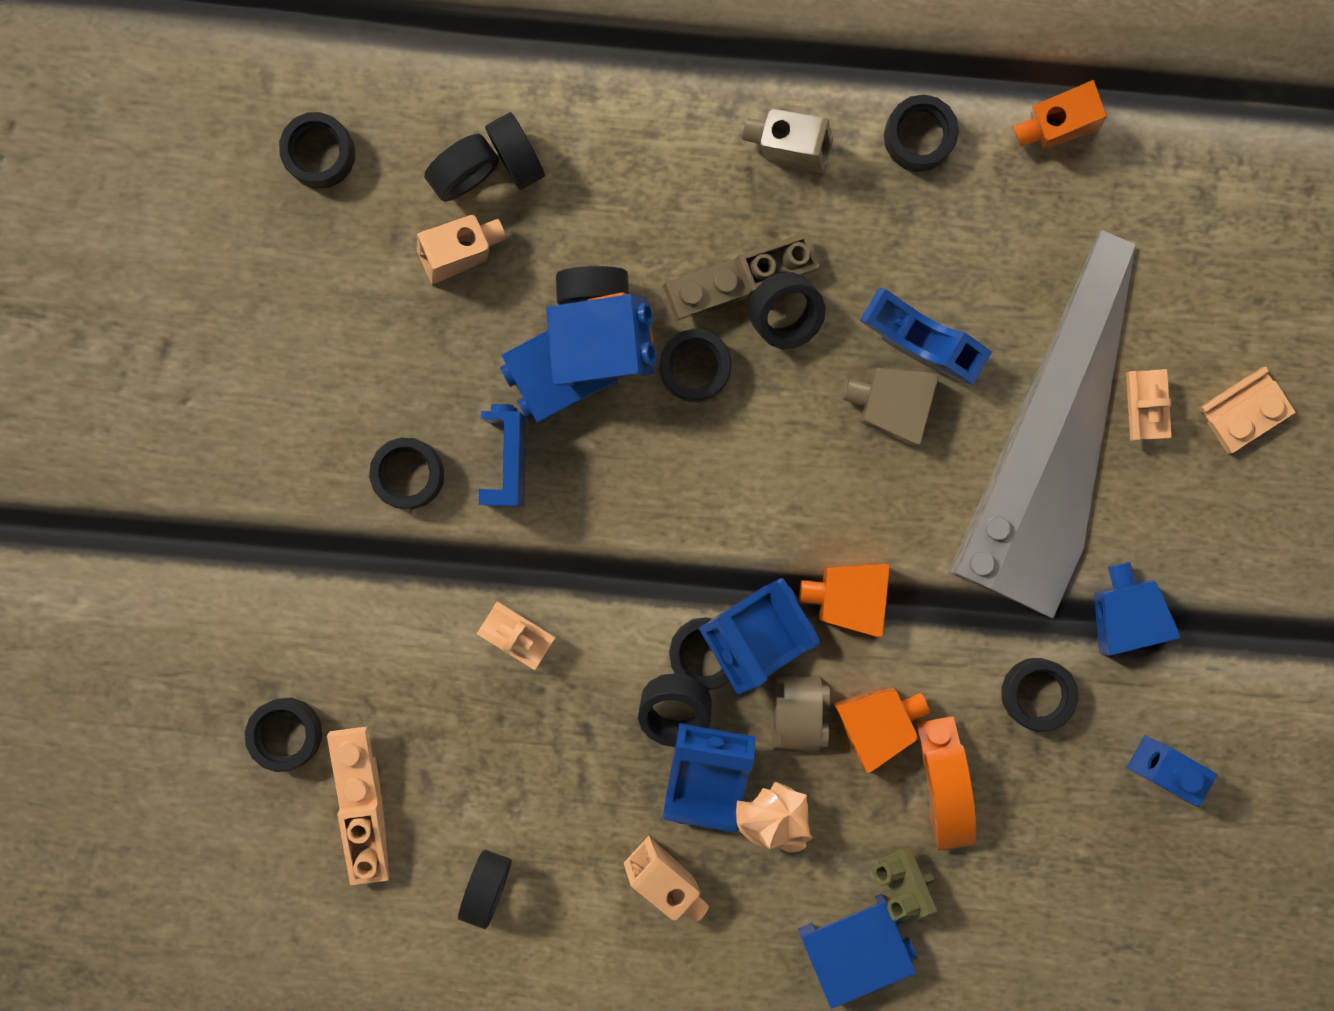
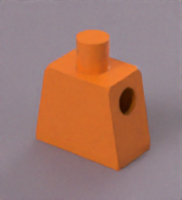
M1094 80L1034 105L1030 114L1031 119L1014 125L1012 128L1020 148L1040 141L1043 150L1100 130L1107 115ZM1055 118L1060 121L1061 125L1052 126L1048 123L1047 119Z
M864 564L824 567L823 582L801 580L799 603L820 605L819 620L882 637L890 565Z
M893 687L883 688L833 703L856 755L867 773L872 772L914 743L918 736L911 722L931 713L921 692L901 701L896 689Z

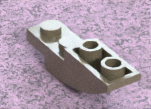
M805 232L740 254L733 260L665 282L663 288L675 320L678 321L748 298L753 295L755 289L765 279L775 274L793 272L803 276L819 269L820 265L808 233Z

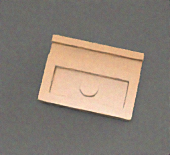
M1267 367L1258 369L1198 408L1207 418L1208 425L1227 454L1234 453L1296 413L1276 381H1273L1269 376Z

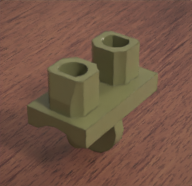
M910 846L901 848L878 861L879 864L872 868L876 882L881 886L888 885L893 898L888 901L887 905L892 920H902L904 926H907L937 912L926 886L934 882L935 877L933 873L921 874Z

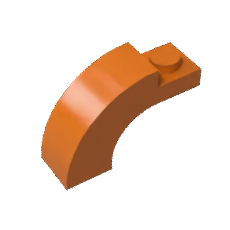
M954 717L916 722L915 729L928 782L930 819L937 849L941 851L976 845V816L971 779L964 746L960 744Z

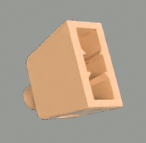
M469 215L418 233L417 253L429 281L433 285L487 261L489 247L505 241L506 235L499 219L479 225L476 216ZM460 242H468L471 245L464 246L460 244Z
M648 836L624 862L630 886L671 920L676 921L682 914H685L691 921L696 923L708 911L709 905L699 897L701 892L692 874L652 837Z

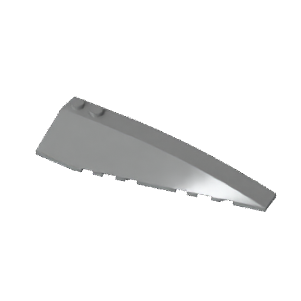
M1102 229L1097 235L949 570V573L1050 618H1053L1084 549L1136 247L1135 244Z

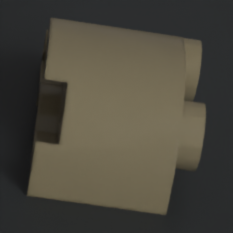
M775 675L773 750L818 752L820 747H828L829 726L828 724H822L823 709H829L830 687L822 686L820 677Z

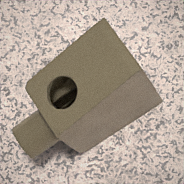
M778 109L769 110L766 122L747 118L742 135L744 141L760 144L765 159L824 175L834 140L829 119Z
M876 368L872 373L870 383L849 378L843 400L863 405L860 417L862 424L915 447L921 444L939 374Z

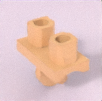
M1167 369L1126 372L1130 440L1171 438V398H1169Z
M499 601L495 603L477 632V635L533 670H536L556 638Z

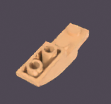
M366 726L329 731L327 740L340 807L337 816L350 885L388 881L387 841L376 757H372L368 728Z

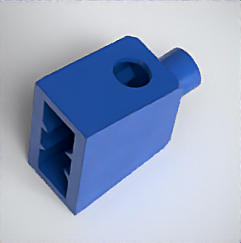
M1131 562L1108 566L1113 588L1097 591L1094 595L1099 652L1110 656L1180 638L1178 629L1158 584L1154 580L1135 582Z
M1146 735L1142 738L1126 767L1198 808L1201 806L1217 777V773ZM1160 754L1158 763L1151 769L1150 765L1153 758Z

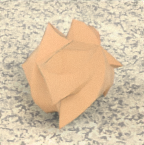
M774 781L771 789L762 788L759 795L752 802L737 801L736 818L738 828L750 842L756 845L767 847L769 850L779 848L789 853L799 852L806 848V842L815 838L810 834L807 795L796 792L785 784Z

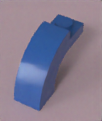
M878 288L860 319L862 323L883 336L882 340L899 351L940 373L974 385L993 352L967 333L951 329L926 317L884 288Z

